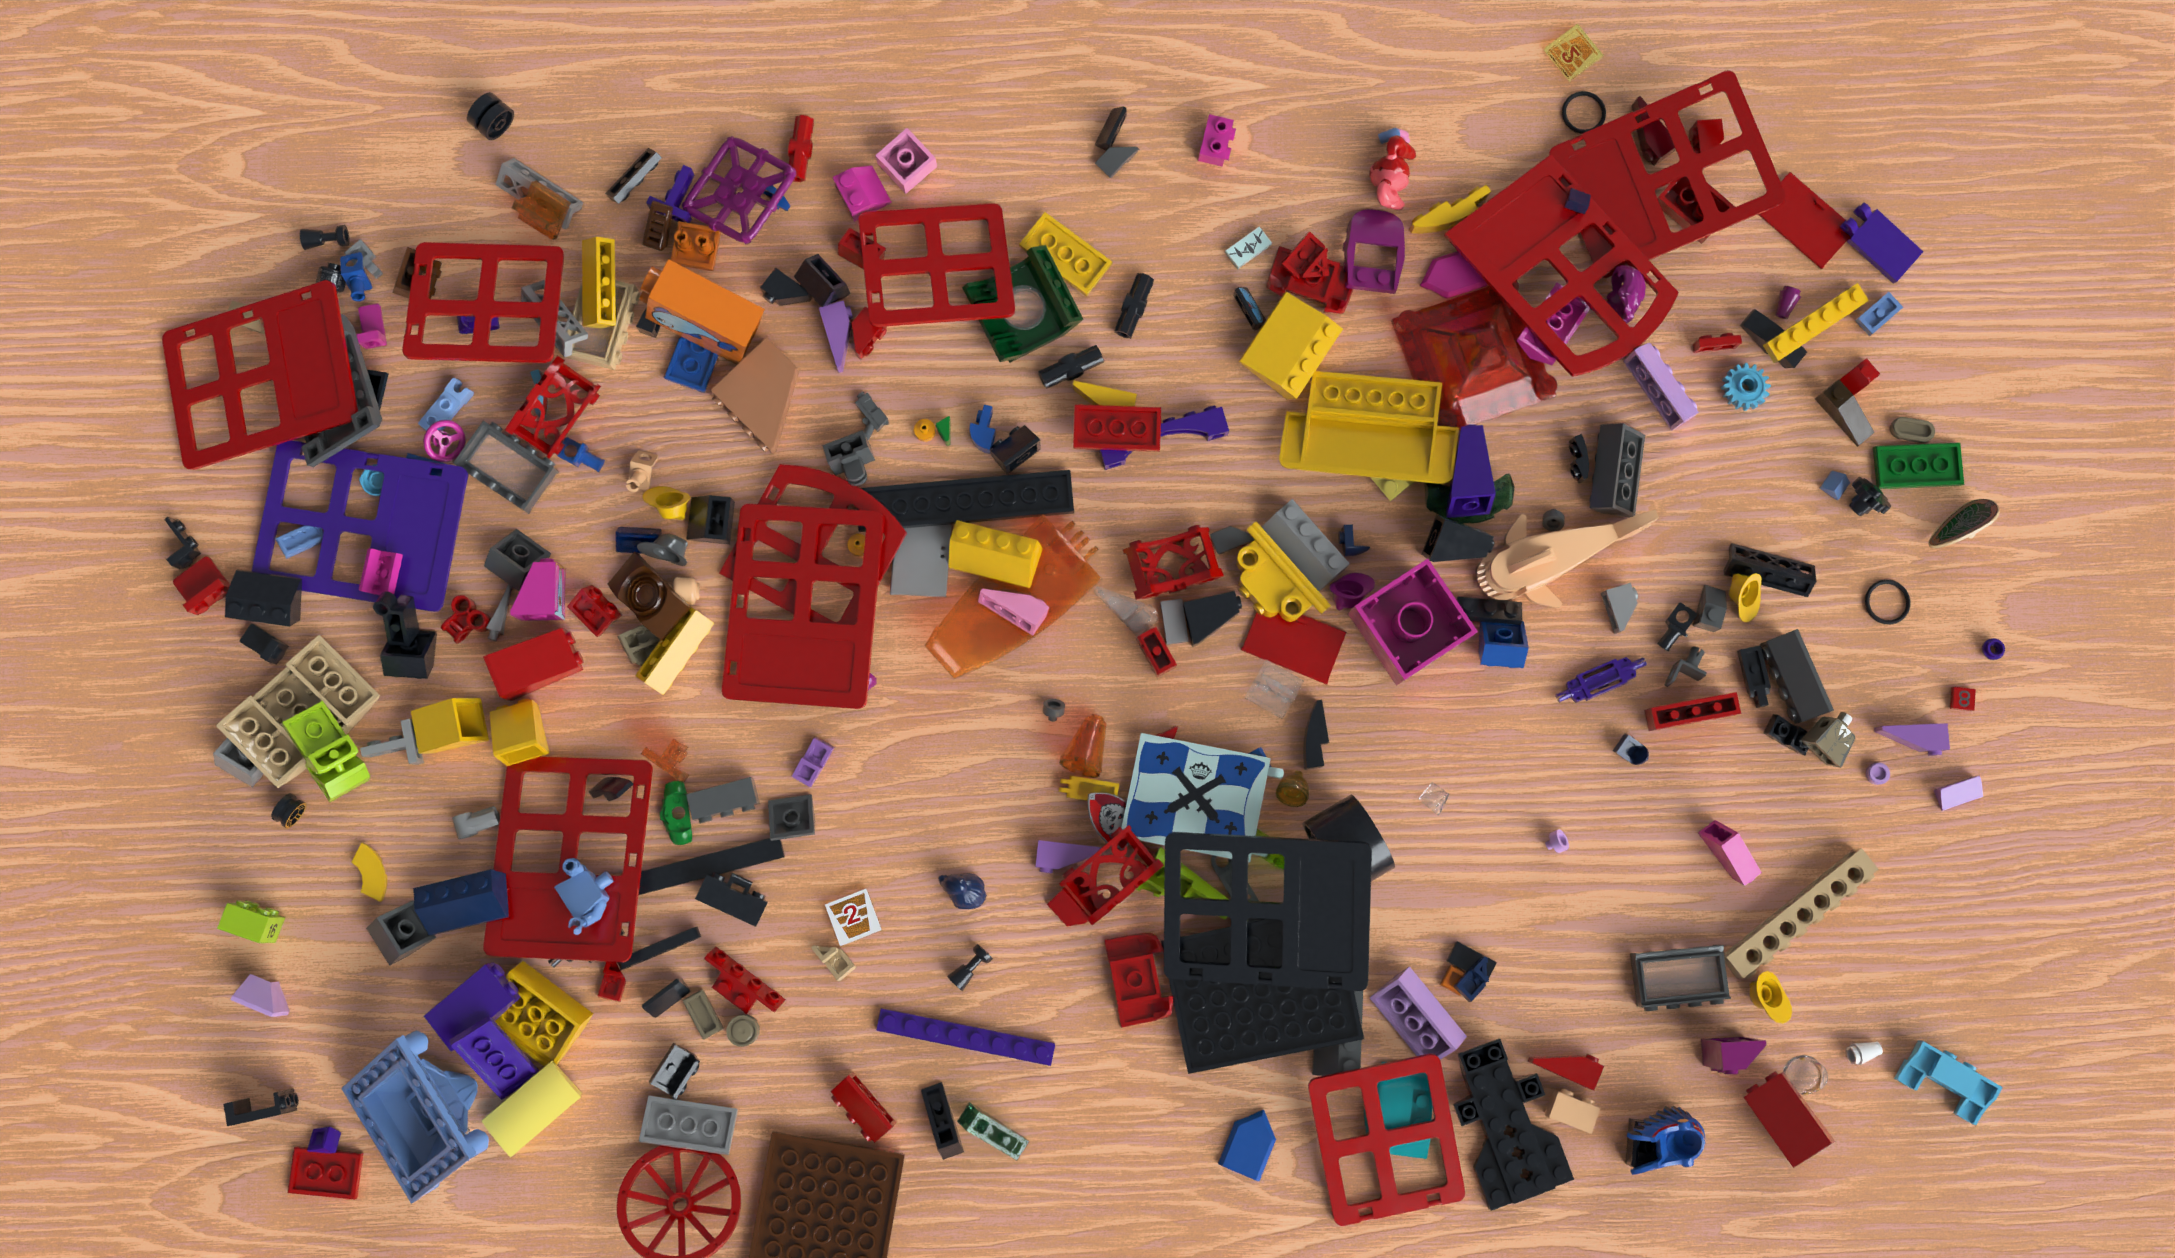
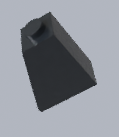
M1235 591L1183 603L1192 647L1199 645L1239 614V609H1242L1240 596H1236Z

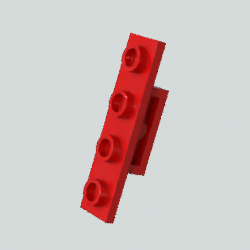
M715 946L704 957L708 963L721 972L711 988L745 1014L752 1009L757 1000L774 1013L785 1002L786 999L780 996L777 991L771 989L760 978L754 976L743 965L737 963Z

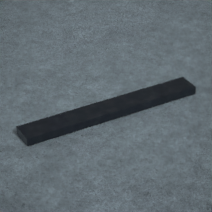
M768 838L641 871L639 895L704 879L707 874L712 875L713 872L723 874L785 858L781 839L771 841Z

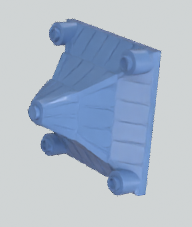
M417 1030L395 1039L341 1088L411 1204L436 1189L440 1182L467 1161L487 1150L489 1143L487 1134L479 1129L466 1134L468 1131V1110L472 1106L478 1092L477 1082L469 1075L453 1071H442L425 1059H420L418 1055L425 1052L428 1048V1038L424 1033Z

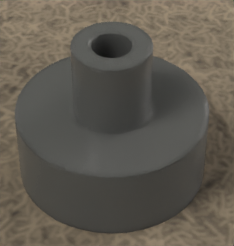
M1556 509L1545 512L1543 515V527L1552 532L1561 530L1565 524L1564 514Z
M1058 699L1044 701L1043 713L1049 716V721L1055 722L1057 717L1064 715L1065 703Z

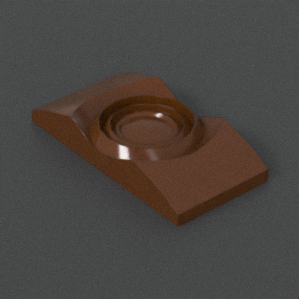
M635 551L608 582L609 588L617 599L636 615L640 623L663 641L691 609L671 586Z

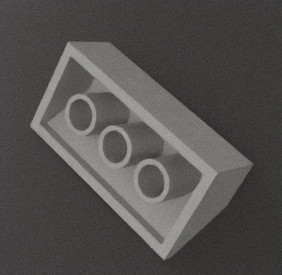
M1293 499L1262 526L1264 531L1318 591H1321L1350 564Z

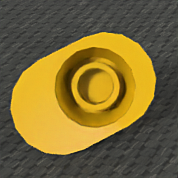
M657 486L646 490L643 493L642 499L648 505L656 507L662 518L684 520L690 495L671 487Z
M1757 573L1750 576L1735 574L1732 578L1729 597L1738 605V614L1743 622L1753 620L1760 607L1761 576Z
M1762 972L1756 981L1749 984L1750 999L1756 1007L1764 1009L1768 1016L1776 1023H1787L1792 1016V1006L1789 998L1784 992L1777 976L1772 972Z

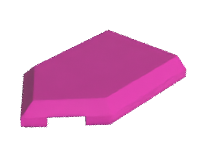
M1456 251L1433 259L1420 286L1448 299L1485 287L1487 283L1464 257Z

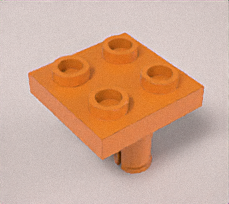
M678 221L677 231L674 234L675 240L671 261L684 267L714 271L721 232L713 231L709 226Z

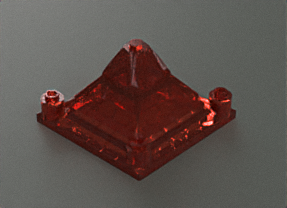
M1516 280L1512 285L1519 291V283ZM1490 286L1415 312L1405 310L1399 317L1391 320L1413 380L1442 383L1437 426L1458 427L1461 430V427L1466 425H1476L1557 396L1555 392L1558 386L1556 379L1548 375L1543 362L1529 358L1517 342L1526 326Z

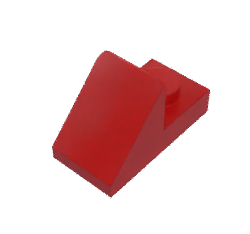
M1866 358L1839 380L1855 395L1877 378L1880 373Z

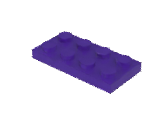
M490 1016L485 1017L450 1039V1046L501 1100L515 1092L539 1071Z

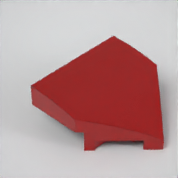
M1309 231L1280 265L1295 278L1329 276L1327 263L1328 248H1325V245Z

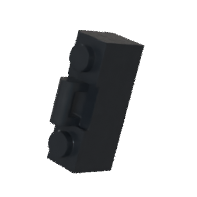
M715 872L712 875L707 874L695 899L756 927L768 901L764 900L766 896L756 891H753L752 894L748 893L753 882L732 873L728 883L724 882L725 877ZM732 883L745 888L743 893L731 888Z

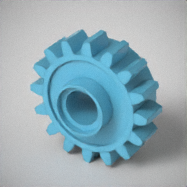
M1748 363L1743 364L1742 368L1738 364L1734 367V370L1730 369L1727 372L1728 376L1722 379L1725 382L1721 386V389L1725 392L1723 398L1727 397L1729 400L1728 404L1735 405V409L1743 407L1744 411H1747L1750 407L1755 409L1758 407V404H1763L1765 402L1764 398L1770 394L1765 391L1771 387L1770 384L1765 383L1769 377H1763L1762 373L1764 370L1757 371V365L1755 364L1751 368H1749ZM1742 383L1748 386L1749 391L1743 389Z

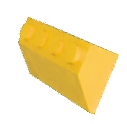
M956 520L950 538L948 567L1030 588L1043 548L1036 539Z

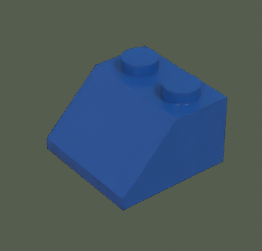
M1522 621L1521 625L1480 622L1478 648L1480 665L1524 668L1529 649L1524 621Z

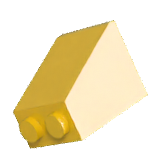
M450 698L411 711L419 754L437 753L489 741L481 698Z
M522 699L515 705H502L497 707L495 711L490 712L493 755L506 766L550 754L539 705L535 701Z

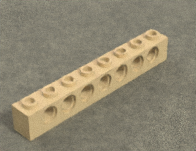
M1862 848L1853 849L1724 953L1725 964L1736 978L1748 979L1757 972V967L1772 961L1774 958L1773 954L1778 950L1781 952L1791 945L1789 941L1794 937L1799 938L1808 931L1806 928L1809 925L1820 922L1824 918L1823 914L1828 910L1832 911L1840 906L1841 899L1855 894L1858 891L1857 887L1861 883L1866 884L1875 877L1874 873L1879 869ZM1849 869L1854 871V878L1852 880L1848 877ZM1833 882H1835L1838 887V890L1835 894L1831 890V884ZM1816 896H1819L1821 899L1819 907L1814 904ZM1799 909L1804 912V918L1801 921L1797 917ZM1783 922L1787 925V932L1785 934L1780 931V926ZM1766 936H1768L1771 941V944L1768 948H1766L1763 944V940ZM1749 950L1754 954V958L1750 962L1746 958V953Z

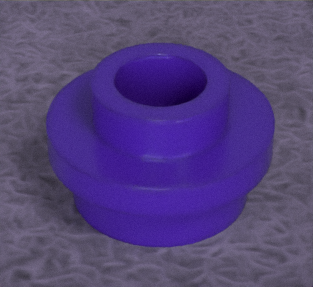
M1988 639L1983 643L1982 652L1986 658L1997 660L2004 655L2005 646L1999 639ZM1991 646L1995 648V653L1991 652Z

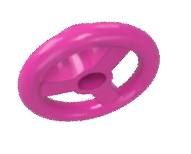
M440 420L433 423L427 429L423 439L426 453L430 458L438 462H449L456 459L465 447L466 442L463 429L451 420ZM443 426H448L453 428L457 433L449 435L447 432L437 429ZM430 439L432 444L439 448L438 454L432 450ZM459 440L456 450L445 456L447 447L450 446L451 442Z

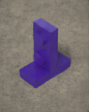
M683 165L681 171H677L674 177L675 183L672 189H669L666 193V202L649 196L646 202L649 209L652 201L673 207L672 220L690 223L692 218L689 212L679 207L695 176L692 169ZM656 211V213L666 216L665 213Z

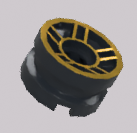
M289 793L277 803L271 817L276 822L280 821L281 825L288 829L301 818L307 805L304 801L297 800L295 795Z

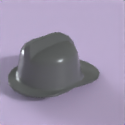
M664 534L659 536L653 543L641 542L637 545L638 550L649 557L669 561L679 566L687 565L684 555L688 542L676 535Z

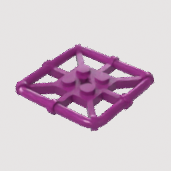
M731 136L721 145L708 166L702 169V175L682 203L684 211L689 212L690 216L709 225V228L713 231H720L738 242L748 244L758 234L771 213H775L777 210V204L797 175L796 169L769 154L768 150L764 148L759 149L740 138ZM737 147L756 156L749 170L740 166ZM730 149L732 167L723 178L713 172ZM765 162L783 170V172L765 178L757 175ZM709 178L720 184L713 195L695 200ZM782 182L770 201L760 198L768 186ZM740 187H742L743 192H742V193H741V192H738V193L736 194V191H737ZM716 203L723 206L715 218H711L697 210ZM758 204L764 207V209L750 229L748 214L754 205ZM732 211L740 215L741 233L723 224Z

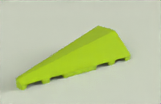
M1162 847L1158 849L1153 857L1155 860L1159 859L1164 866L1136 889L1138 891L1144 889L1153 892V896L1156 897L1164 896L1165 850ZM1181 863V895L1183 897L1229 900ZM1220 916V918L1226 919L1227 916Z

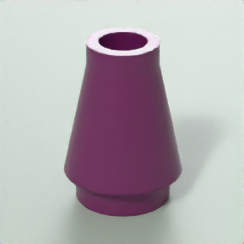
M1784 286L1783 290H1780L1776 312L1777 317L1782 319L1789 318L1790 313L1801 298V291L1799 289Z

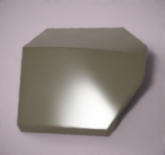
M644 625L617 636L630 662L640 666L644 664L660 641Z

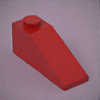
M1586 1054V1057L1571 1055L1529 1057L1528 1062L1593 1091L1604 1068V1065L1598 1063V1058Z

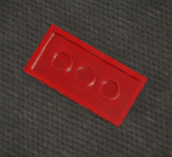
M1075 404L1073 449L1160 452L1161 407Z

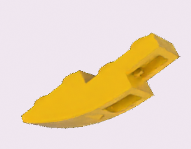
M1487 185L1482 188L1477 186L1468 193V197L1465 199L1459 198L1451 205L1448 201L1442 204L1438 202L1429 209L1430 212L1426 215L1420 214L1412 220L1409 231L1413 234H1424L1452 228L1477 210L1478 207L1476 205L1487 199L1491 190Z

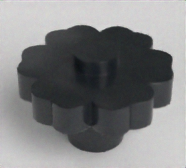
M1858 477L1852 483L1857 494L1851 499L1852 502L1849 506L1857 515L1863 516L1872 509L1878 513L1885 514L1891 508V504L1883 492L1867 479Z

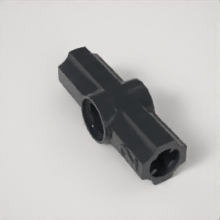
M1137 273L1130 293H1127L1121 308L1122 313L1114 333L1123 338H1132L1138 320L1143 316L1148 301L1147 298L1154 279L1149 275Z
M1095 345L1077 354L1071 353L1058 360V363L1038 371L1044 387L1048 389L1065 380L1071 381L1080 377L1085 371L1104 363V359L1099 348Z

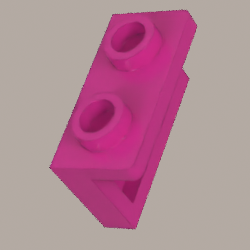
M368 548L359 591L374 595H381L382 592L394 594L403 555Z

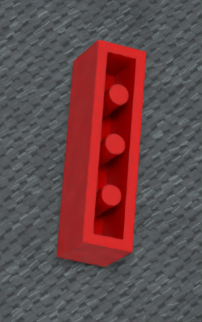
M1737 692L1644 710L1648 731L1742 714Z

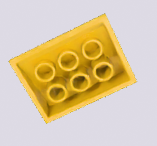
M1285 292L1238 362L1286 400L1297 399L1343 329L1328 316Z
M522 961L510 970L506 976L508 981L516 985L518 988L517 993L521 998L495 1022L520 1049L541 1065L545 1066L551 1060L558 1065L582 1033L593 1013L525 961Z

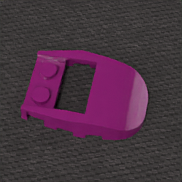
M1361 210L1349 221L1346 239L1343 243L1344 272H1347L1345 288L1396 294L1405 260L1403 223L1400 218L1387 211ZM1356 243L1396 247L1395 271L1354 266Z

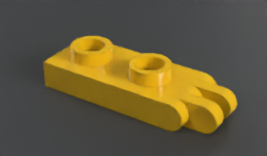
M1070 776L1069 780L1060 779V783L1068 784V788L1059 787L1058 792L1067 793L1066 798L1087 801L1088 794L1109 793L1118 796L1119 783Z

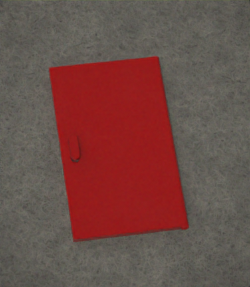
M1789 172L1781 181L1786 194L1784 203L1758 215L1820 269H1823L1825 264L1850 238L1840 228L1846 219L1794 174Z
M1256 612L1241 651L1321 683L1328 684L1329 676L1347 632L1305 615H1301L1297 620L1289 622L1284 620L1280 613L1274 617H1266Z

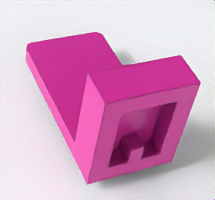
M373 304L359 307L358 311L362 333L356 334L359 344L365 349L387 345L381 306Z

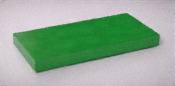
M1960 443L1873 447L1876 486L1879 489L1965 485Z

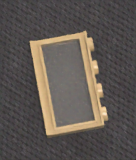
M615 280L616 325L600 329L583 326L581 283L572 315L588 333V339L572 344V355L565 358L611 370L616 369V365H619L622 359V345H625L628 339V325H631L634 319V305L638 304L640 292H638L639 290L635 284ZM568 329L567 331L569 336L579 334L574 330Z

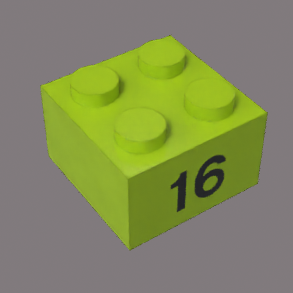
M237 900L236 903L226 904L217 929L256 943H276L285 917L278 915L279 911L275 909L259 908L257 903Z

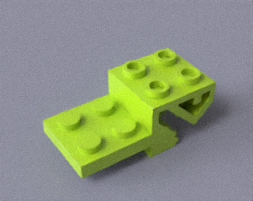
M323 701L282 722V726L306 760L305 767L329 803L369 781L370 775L365 763L356 756L359 752L350 736L344 733Z

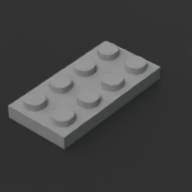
M648 1096L639 1141L729 1155L738 1109Z

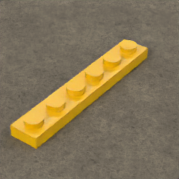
M1856 283L1763 344V347L1773 363H1776L1869 300L1860 285Z

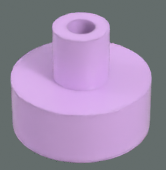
M1558 829L1549 834L1550 840L1545 842L1548 850L1554 848L1557 853H1561L1569 849L1568 839L1562 830Z

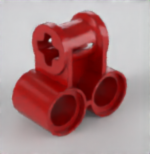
M464 595L453 598L451 609L455 613L444 621L441 629L447 631L454 638L456 644L466 639L473 629L478 632H486L488 630L486 627L491 618L484 612L476 610V604L472 599ZM467 601V609L460 611L461 603ZM482 616L483 623L480 626H476V618Z

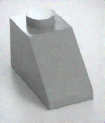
M1631 583L1611 588L1601 593L1614 634L1625 629L1638 604V593Z

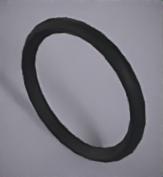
M1586 91L1576 92L1570 95L1564 102L1562 117L1565 124L1572 131L1583 134L1603 125L1606 118V108L1603 101L1594 93ZM1578 96H1589L1599 103L1602 116L1595 127L1584 130L1576 128L1569 122L1566 110L1572 99Z
M1880 580L1868 589L1865 596V606L1867 612L1875 621L1891 625L1902 621L1907 616L1911 600L1907 590L1900 583L1893 580ZM1880 585H1894L1905 596V610L1901 616L1894 620L1879 618L1870 607L1871 593Z

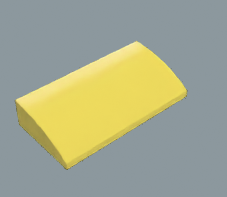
M551 1060L483 1118L482 1123L511 1158L581 1098L582 1092Z

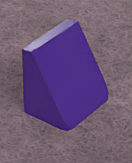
M330 1126L313 1129L307 1151L335 1153L341 1132Z

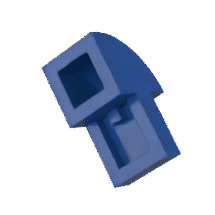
M984 405L983 410H979L976 423H979V425L970 423V435L976 448L984 453L991 454L996 436L995 429L989 428L993 407Z

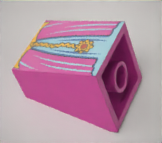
M550 558L540 559V562H533L510 610V615L521 621L565 620L566 569Z

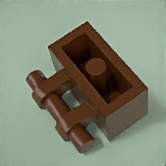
M407 247L392 292L406 298L410 296L415 249ZM437 260L433 261L429 299L435 295L436 288L434 287L437 278H440L442 273L440 270L442 263ZM420 266L419 275L426 274V267Z

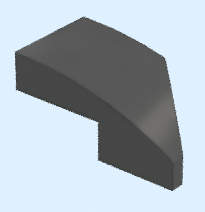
M1110 147L1095 164L1112 178L1140 149L1138 147Z
M1232 526L1210 534L1217 554H1223L1254 541V538L1249 533Z

